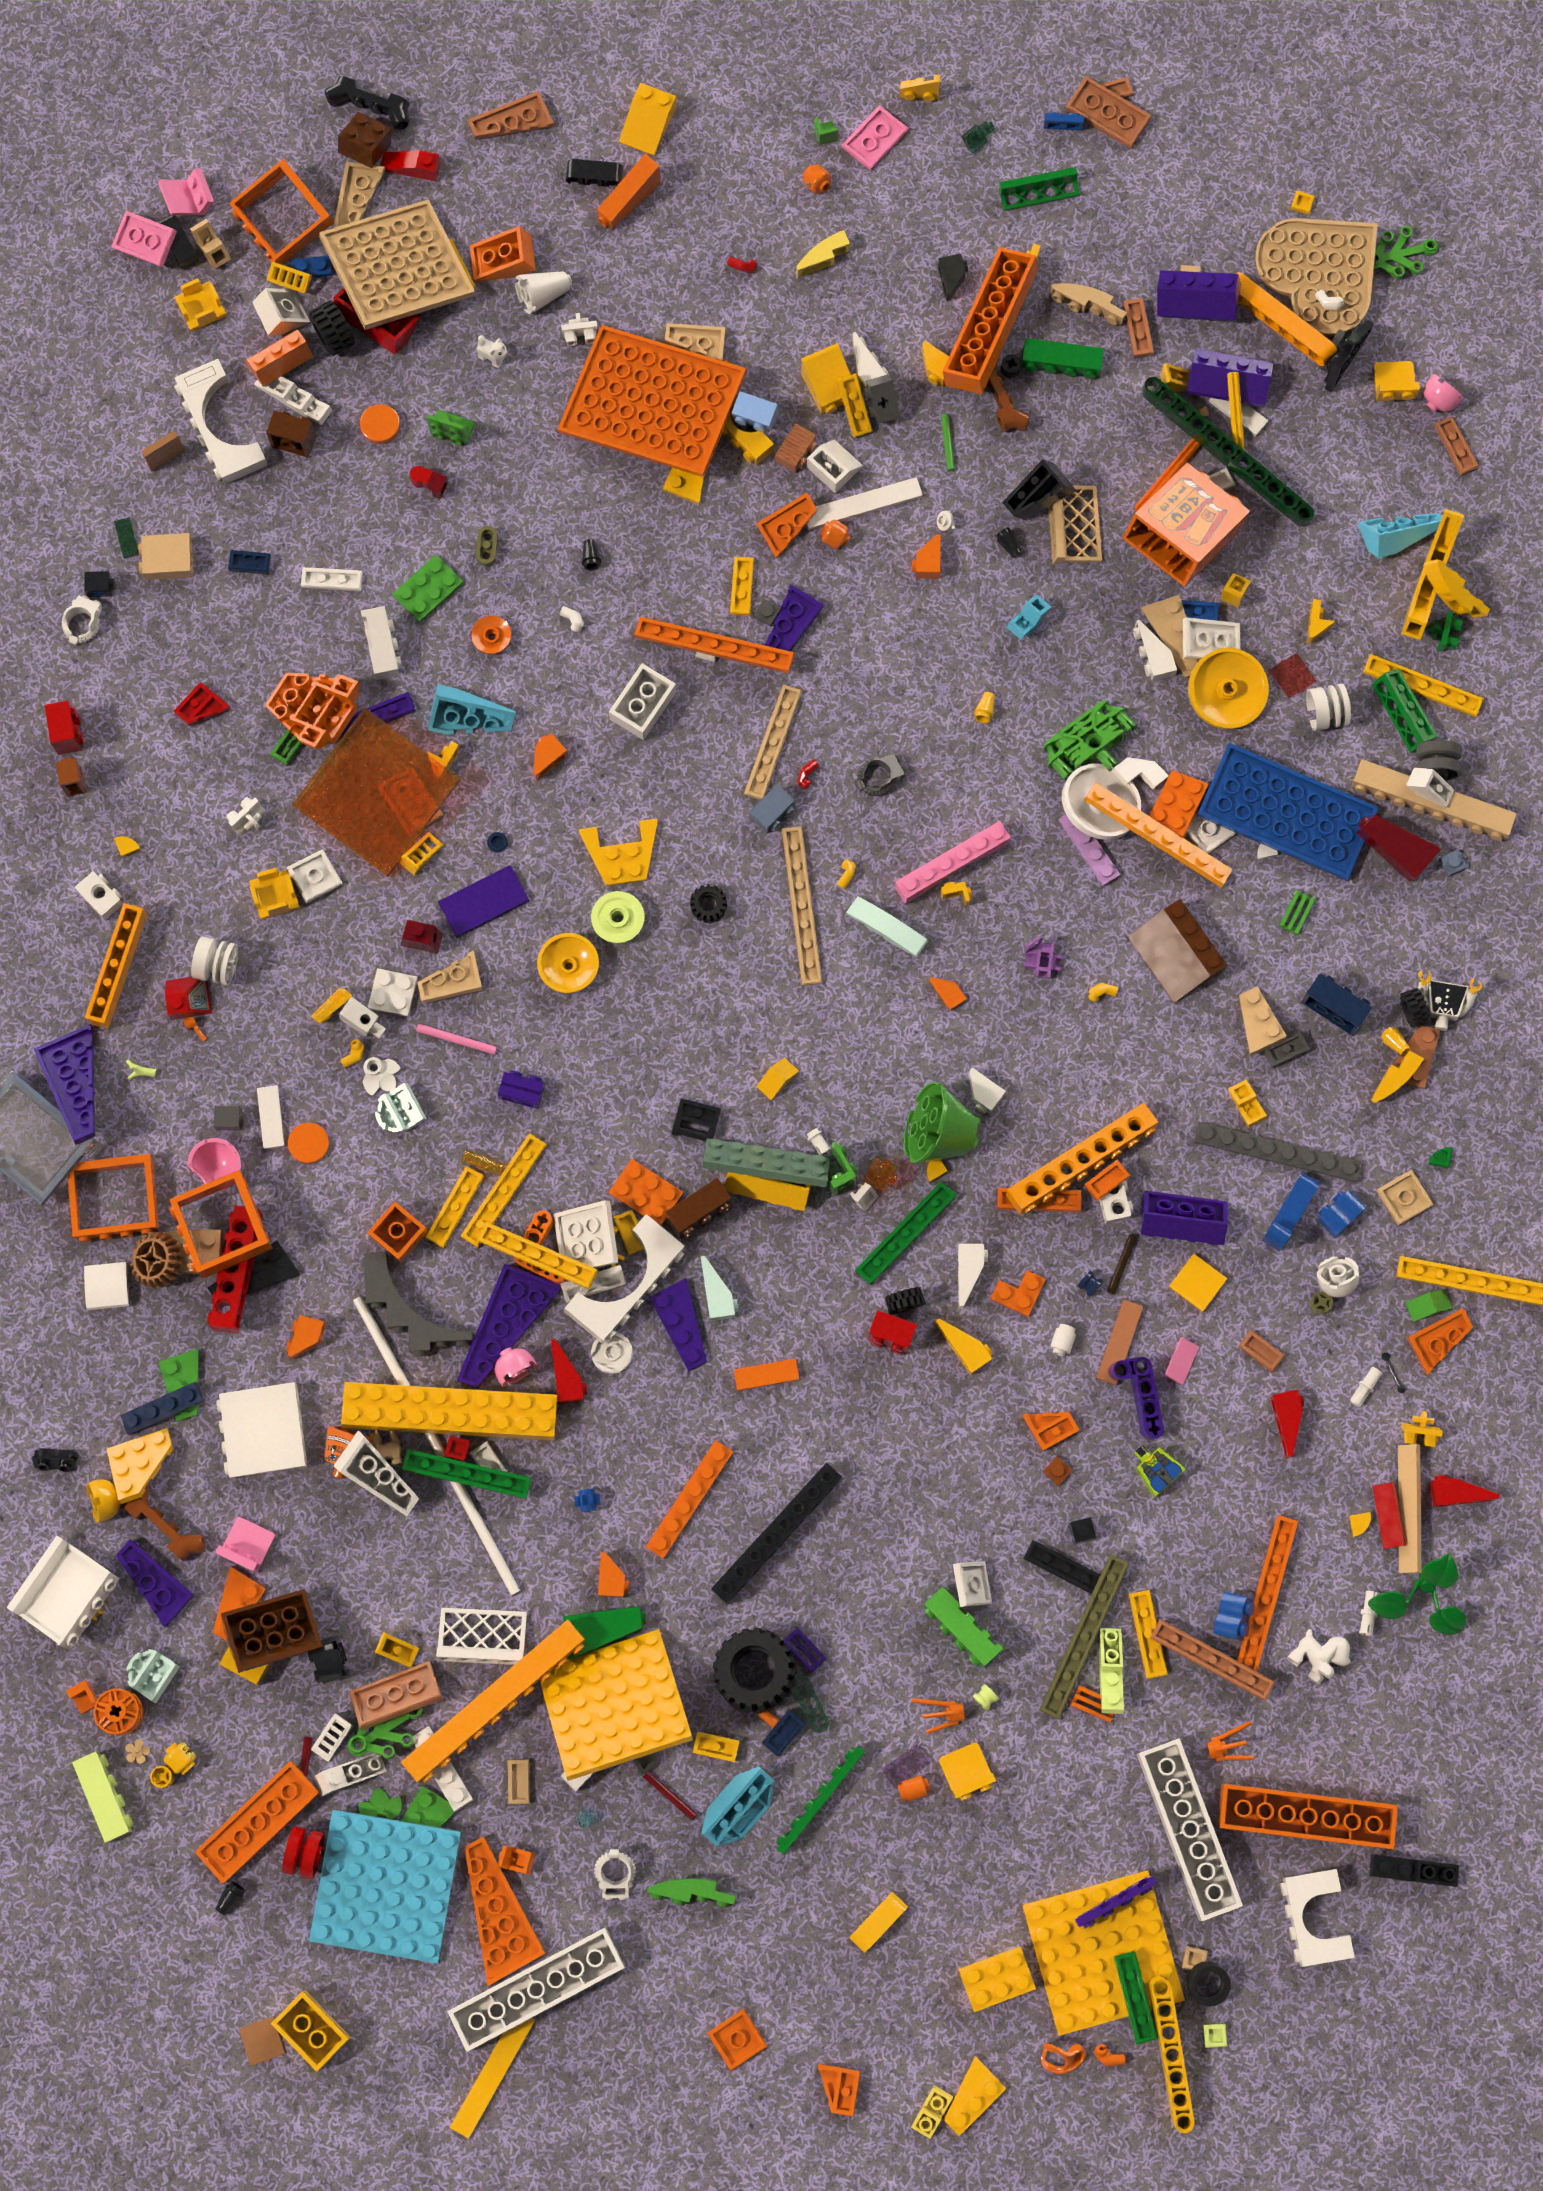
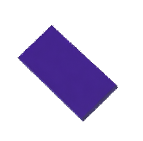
M509 865L439 900L438 904L457 938L529 902V899L513 868Z

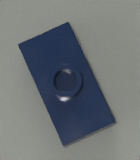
M231 550L228 570L269 575L271 554Z
M789 1709L762 1741V1744L778 1757L806 1723Z

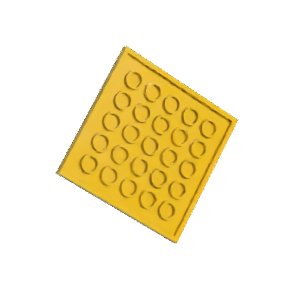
M659 1629L568 1660L559 1669L557 1667L550 1671L552 1675L543 1683L540 1682L567 1781L693 1740Z
M1148 1870L1022 1905L1058 2036L1129 2016L1113 1957L1132 1951L1136 1952L1150 2010H1153L1149 1983L1155 1976H1162L1171 1984L1174 2004L1185 2001L1154 1890L1143 1896L1140 1894L1134 1896V1901L1124 1907L1121 1904L1113 1908L1115 1912L1104 1918L1100 1915L1094 1919L1096 1923L1085 1929L1083 1926L1077 1927L1073 1920L1149 1876ZM1157 1983L1155 1991L1158 1993L1163 1992L1166 1988L1165 1983Z

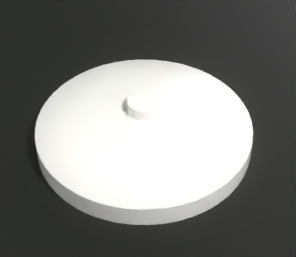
M1088 764L1076 769L1069 776L1062 790L1063 808L1072 824L1081 832L1097 839L1111 840L1127 834L1130 829L1084 801V798L1094 782L1141 811L1140 795L1133 782L1131 781L1125 786L1103 764Z

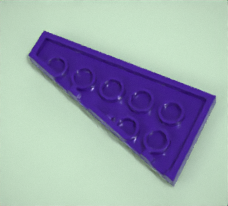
M89 1024L34 1048V1052L75 1145L95 1137L93 1027Z
M504 1264L457 1381L477 1389L495 1368L497 1360L501 1357L500 1353L509 1347L512 1348L561 1291V1285Z

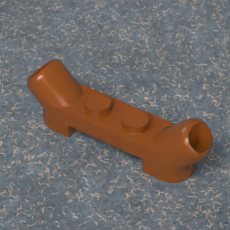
M996 363L987 383L1000 408L997 410L996 419L1003 432L1012 428L1023 432L1028 427L1030 415L1012 407L1011 396L1009 393H1005L1003 381L995 373Z
M147 1485L142 1497L122 1505L135 1519L140 1520L145 1515L172 1540L167 1548L183 1562L190 1554L202 1553L205 1550V1539L201 1534L180 1535L178 1533L180 1528L171 1520L167 1523L162 1518L164 1514L157 1507L153 1509L149 1507Z

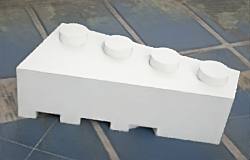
M358 1431L334 1467L346 1477L408 1516L419 1498L366 1437Z

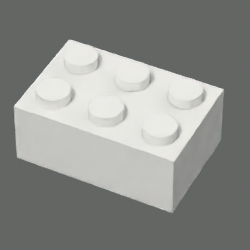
M642 663L610 709V720L644 740L676 694V684Z

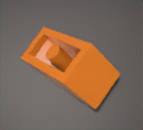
M936 534L916 553V560H912V572H916V578L940 579L941 534Z
M552 733L548 736H542L537 742L533 770L536 781L568 756L565 747Z
M601 1552L598 1596L624 1598L625 1593H629L630 1581L626 1580L625 1574L606 1552Z

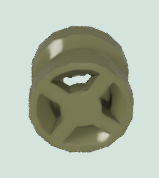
M1325 1292L1317 1293L1311 1299V1309L1317 1314L1323 1315L1327 1313L1333 1306L1332 1297Z

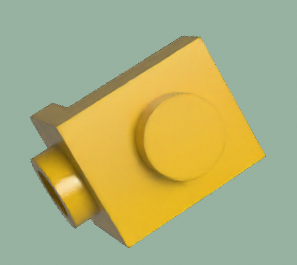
M948 882L941 887L942 900L962 895L965 906H969L970 899H973L971 889L966 887L965 882Z

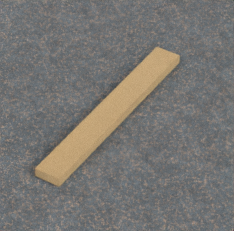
M802 826L783 828L782 836L802 986L822 984Z

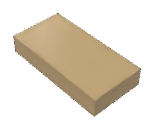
M529 1759L508 1760V1804H530Z

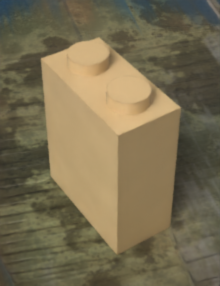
M189 533L141 536V543L138 544L139 555H142V562H139V572L143 574L145 580L193 577L192 538Z

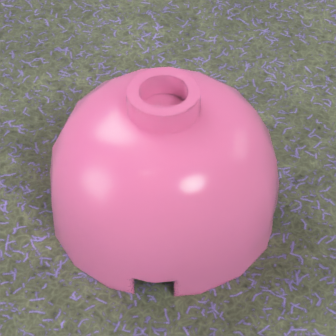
M1433 374L1424 387V397L1428 401L1427 406L1434 412L1437 410L1449 412L1455 409L1464 397L1446 381H1439L1440 377Z
M509 1347L500 1353L501 1357L495 1365V1374L502 1387H505L506 1382L510 1386L530 1375L528 1370L533 1367L535 1371L538 1364L525 1349L516 1348L512 1350Z

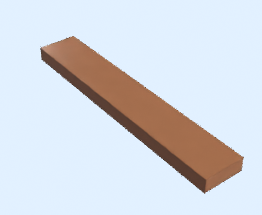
M1161 1619L1158 1621L1150 1637L1155 1642L1263 1701H1266L1275 1681Z

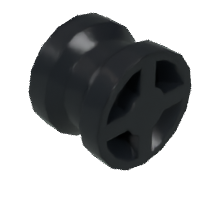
M1013 354L1006 355L1002 359L1001 373L1007 378L1018 376L1021 368L1020 358Z

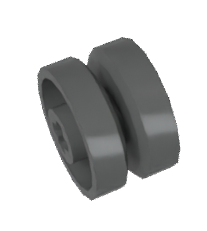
M1448 740L1423 742L1416 747V758L1419 760L1416 768L1433 769L1445 781L1456 779L1462 774V764L1458 761L1462 757V746L1459 743Z

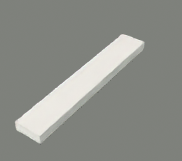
M917 477L816 506L818 511L807 523L808 530L822 527L826 521L830 522L834 519L843 521L922 498L923 495Z

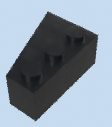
M1042 459L1002 503L1014 517L1026 520L1077 490L1054 463Z

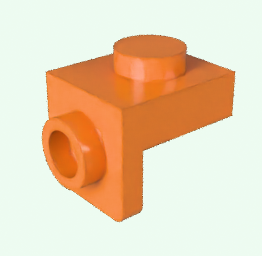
M504 1845L499 1854L498 1867L530 1875L536 1853Z

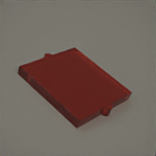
M1297 653L1286 660H1281L1280 664L1269 670L1288 698H1291L1300 691L1304 692L1305 688L1316 682V679Z

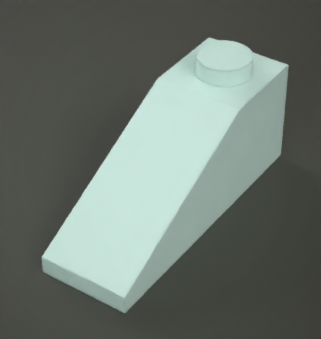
M702 1256L701 1263L710 1321L735 1318V1312L739 1311L737 1299L732 1298V1293L707 1258Z

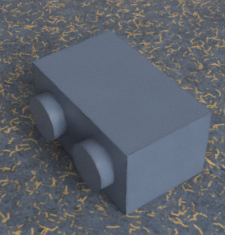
M777 784L749 812V818L766 833L770 830L775 831L781 824L780 820L784 816L789 817L794 812L795 799Z

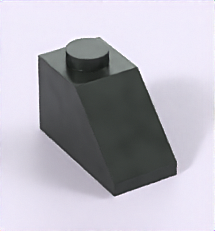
M962 254L938 258V270L946 301L951 300L964 281L965 273L968 272L967 261L963 260Z

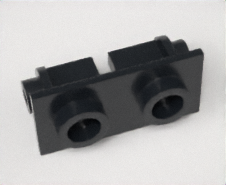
M39 1448V1450H35L34 1456H32L34 1467L42 1471H48L49 1469H58L62 1472L77 1470L75 1461L78 1460V1452H74V1450L59 1449L58 1456H55V1449Z

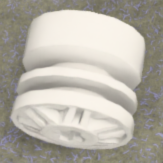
M1337 684L1335 687L1329 685L1327 695L1322 687L1307 690V711L1316 710V719L1310 720L1314 731L1328 729L1330 720L1335 728L1339 727L1340 723L1342 726H1349L1351 705L1344 684Z
M200 937L192 959V978L208 981L212 974L213 983H219L220 981L222 985H229L237 967V944L230 943L228 945L226 941H222L217 949L216 939Z

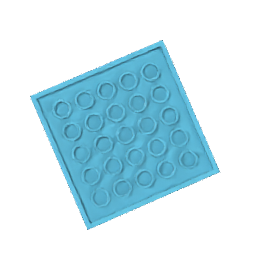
M333 1809L309 1941L438 1964L462 1831Z

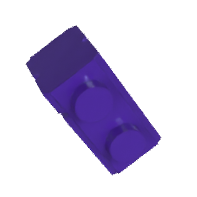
M510 1070V1073L504 1072L498 1098L539 1109L545 1083L541 1082L542 1079L539 1077L530 1076L526 1078L522 1077V1073Z

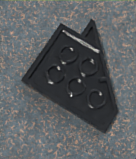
M1366 320L1362 325L1360 324L1357 330L1353 331L1348 339H1345L1340 348L1341 351L1332 359L1328 374L1324 380L1327 391H1333L1367 339L1374 325L1371 321Z

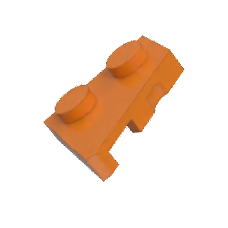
M1070 1412L1024 1414L1022 1416L1042 1452L1080 1431Z

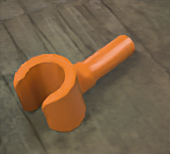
M193 1017L183 1020L187 1030L194 1028V1031L203 1042L207 1040Z

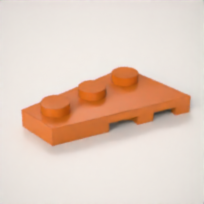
M805 493L756 523L775 557L778 558L818 510L809 494Z
M1461 1308L1407 1337L1426 1375L1473 1328V1325L1464 1308Z

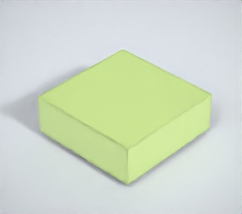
M1225 2023L1203 2025L1205 2048L1227 2046Z

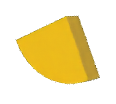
M120 836L114 838L121 857L141 850L139 845L129 837Z
M941 1160L928 1163L927 1177L929 1182L948 1172Z
M1370 1512L1349 1516L1353 1537L1359 1536L1368 1528L1371 1521Z

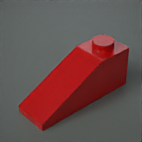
M421 150L385 152L381 162V166L385 167V172L437 181L441 165L439 154Z
M551 1339L558 1403L566 1404L584 1401V1396L588 1395L587 1384L582 1383L581 1377L556 1339Z
M1298 1390L1274 1394L1270 1397L1286 1459L1293 1456L1303 1411L1302 1407L1304 1406L1303 1396L1298 1394Z
M1447 1475L1435 1476V1480L1429 1482L1433 1508L1494 1501L1500 1498L1498 1493L1456 1478H1447Z

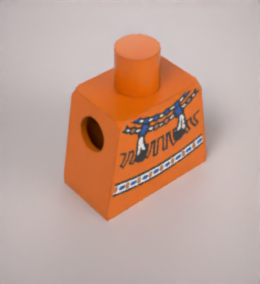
M328 1426L325 1460L335 1464L357 1432L348 1428H342V1426ZM364 1435L366 1439L371 1443L372 1437ZM336 1468L334 1469L333 1476L342 1479L345 1478V1475L340 1473Z

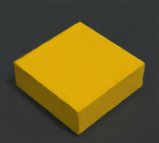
M1296 191L1290 210L1309 215L1315 196Z

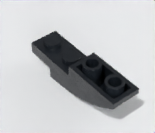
M1371 1854L1369 1876L1458 1887L1459 1865Z

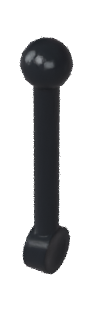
M1385 1352L1382 1354V1359L1386 1361L1388 1365V1368L1398 1386V1392L1404 1393L1406 1389L1403 1385H1401L1398 1376L1389 1360V1353Z

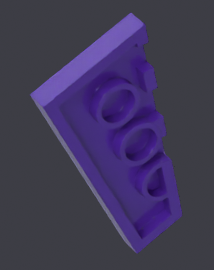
M130 1539L116 1556L149 1603L153 1612L159 1618L163 1627L166 1628L192 1599L194 1594Z
M1147 1876L1073 1920L1077 1927L1083 1926L1085 1929L1096 1923L1094 1919L1100 1915L1104 1918L1115 1912L1113 1908L1121 1904L1124 1907L1134 1901V1896L1138 1894L1143 1896L1153 1890L1152 1886L1157 1884L1154 1876Z

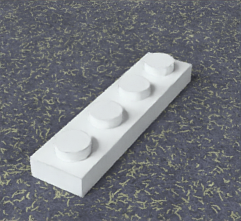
M430 1726L412 1736L416 1748L434 1734ZM451 1762L441 1769L439 1766L433 1771L435 1774L433 1777L454 1812L474 1801Z

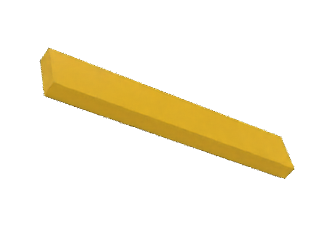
M1370 654L1363 671L1364 674L1378 679L1384 673L1399 668L1413 693L1477 717L1484 698Z
M529 1133L461 1234V1238L477 1248L480 1246L481 1243L477 1239L485 1223L495 1224L547 1146L546 1143Z
M488 1222L485 1223L477 1239L478 1242L588 1290H590L598 1273V1270Z
M532 2018L502 2034L450 2126L451 2129L469 2139L536 2019Z

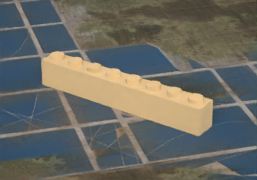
M1361 759L1351 787H1354L1355 791L1366 794L1368 792L1374 794L1376 799L1394 801L1393 803L1396 806L1411 807L1416 813L1431 814L1436 820L1443 821L1445 819L1451 821L1452 825L1462 828L1465 826L1471 828L1473 833L1491 835L1490 837L1496 841H1502V839L1506 841L1510 835L1517 814L1515 812L1455 791L1447 808L1417 796L1406 786L1409 775Z

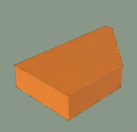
M932 977L928 980L949 1011L967 1000L956 982Z

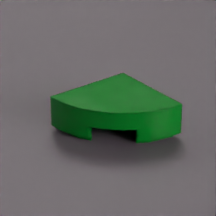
M1447 1147L1436 1151L1430 1157L1428 1164L1448 1169L1453 1148Z

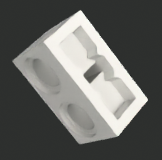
M1126 1181L1117 1186V1194L1108 1193L1099 1200L1105 1224L1128 1220L1131 1217V1213L1134 1212L1132 1202L1127 1200L1128 1186ZM1115 1205L1121 1206L1123 1213L1115 1214L1112 1207Z

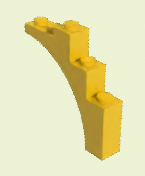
M1445 508L1427 552L1425 562L1439 559L1447 564L1464 519L1463 514ZM1424 566L1417 581L1401 632L1403 635L1418 640L1422 638L1437 593L1426 574Z

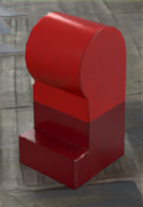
M415 466L410 471V479L413 486L432 490L433 497L441 499L449 483L447 476L422 466Z

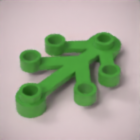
M1404 226L1392 250L1382 254L1387 244H1390L1394 238V234L1391 231H1384L1381 241L1375 250L1377 261H1374V270L1380 268L1391 274L1395 279L1403 278L1405 273L1404 267L1411 270L1413 274L1419 275L1423 271V263L1420 261L1412 262L1405 257L1421 253L1432 256L1437 252L1438 243L1433 239H1427L1422 245L1402 249L1406 240L1410 239L1413 232L1411 227ZM1403 231L1409 232V235H1405ZM1387 235L1390 239H1385L1384 236ZM1432 244L1434 247L1429 248L1427 245ZM1392 260L1402 266L1398 265L1393 267L1392 265L1388 264L1387 261ZM1414 266H1419L1420 270H1416ZM1399 270L1402 274H1396L1395 271Z
M419 1708L417 1714L409 1712L395 1717L387 1723L377 1724L368 1735H366L367 1729L361 1730L359 1727L357 1735L350 1738L348 1742L349 1752L356 1757L363 1756L369 1752L383 1755L388 1760L392 1759L395 1756L393 1746L385 1745L383 1747L371 1743L381 1739L401 1743L405 1748L411 1747L414 1743L411 1734H398L390 1731L409 1719L420 1718L423 1714V1708ZM406 1737L411 1738L408 1744L403 1743ZM362 1743L363 1746L361 1749H355L356 1744ZM387 1749L392 1750L390 1755H385Z

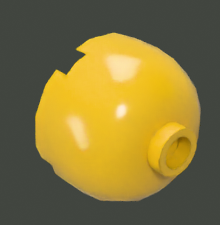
M104 1479L88 1482L86 1484L88 1499H91L94 1509L92 1513L95 1521L99 1523L112 1519L120 1509L115 1485L109 1480Z

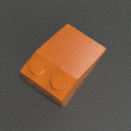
M520 226L470 245L473 279L475 282L512 278L536 270L532 235Z

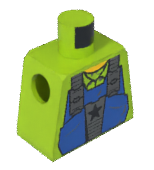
M1142 1445L1134 1452L1142 1462L1136 1467V1471L1154 1498L1186 1470L1161 1448H1158L1151 1454Z

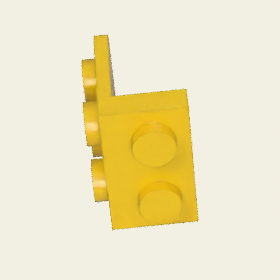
M1377 362L1374 364L1376 401L1416 399L1420 385L1419 382H1415L1413 362Z
M978 1743L967 1745L939 1759L955 1799L960 1797L961 1801L973 1796L972 1791L980 1788L981 1792L993 1788L992 1783L996 1779L993 1773H991Z

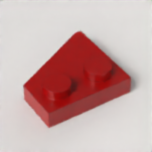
M200 682L178 705L174 713L191 726L228 711L230 706Z

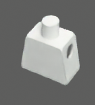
M353 997L349 999L339 1014L341 1021L366 1037L370 1032L380 1039L386 1030L385 1027L377 1023L379 1016ZM363 1016L370 1022L363 1024L360 1021V1017Z

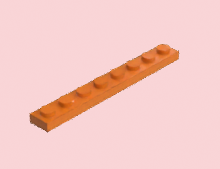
M645 617L639 618L634 634L635 638L788 674L795 656L794 652Z
M1280 1515L1276 1516L1253 1600L1254 1612L1248 1619L1249 1631L1241 1643L1237 1658L1238 1662L1256 1672L1259 1667L1298 1521Z

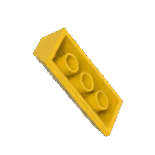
M727 1172L724 1188L727 1192L735 1195L739 1194L755 1200L767 1201L774 1205H782L794 1210L805 1211L812 1185Z

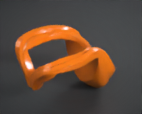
M1045 2042L1043 2044L1041 2064L1046 2070L1055 2074L1069 2073L1082 2064L1086 2057V2052L1080 2044L1072 2045L1069 2051L1066 2052L1059 2047ZM1047 2051L1061 2055L1065 2059V2065L1056 2066L1045 2060Z

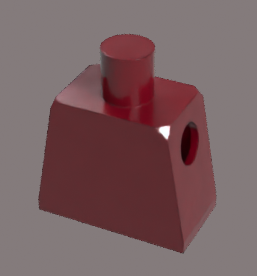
M407 920L400 946L438 954L443 934L434 925Z

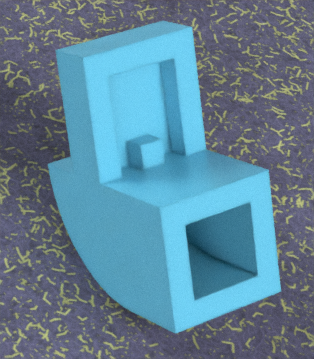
M1036 594L1026 602L1020 614L1012 619L1006 628L1021 640L1026 636L1029 637L1044 621L1052 606Z

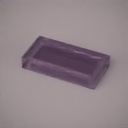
M915 1745L881 1770L892 1786L895 1787L928 1764L929 1761L918 1745Z

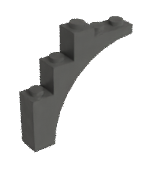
M386 1252L365 1253L366 1304L371 1306V1309H383L384 1305H387L388 1329L393 1330V1333H404L405 1329H408L409 1352L414 1354V1357H426L427 1353H432V1344H435L436 1348L448 1347L450 1343H456L457 1347L469 1346V1343L473 1342L472 1331H456L437 1326L411 1310L402 1300L394 1286Z

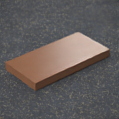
M1087 76L1084 77L1065 107V110L1069 113L1084 115V122L1130 149L1152 116Z
M431 1661L349 1691L361 1730L443 1699Z

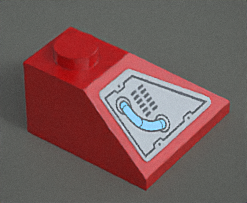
M192 976L166 981L167 1014L171 1020L212 1014L208 981L195 979Z

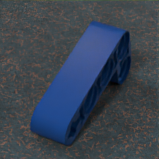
M1301 1173L1262 1239L1264 1243L1279 1252L1281 1251L1319 1187V1182Z

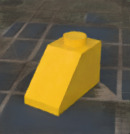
M924 341L922 343V355L926 376L933 385L937 386L939 384L943 387L945 385L943 369L949 356Z

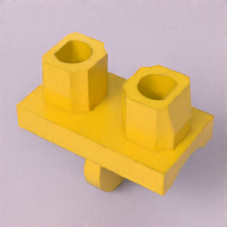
M1421 1411L1420 1417H1412V1422H1417L1419 1425L1402 1423L1401 1429L1404 1431L1403 1438L1405 1443L1416 1444L1418 1433L1425 1434L1423 1443L1425 1446L1436 1447L1438 1437H1442L1443 1430H1440L1439 1427L1426 1426V1424H1434V1418H1427V1411Z

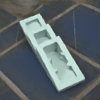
M860 897L855 899L846 912L850 917L863 923L871 931L881 935L889 943L915 957L919 955L928 942L925 937L903 922Z

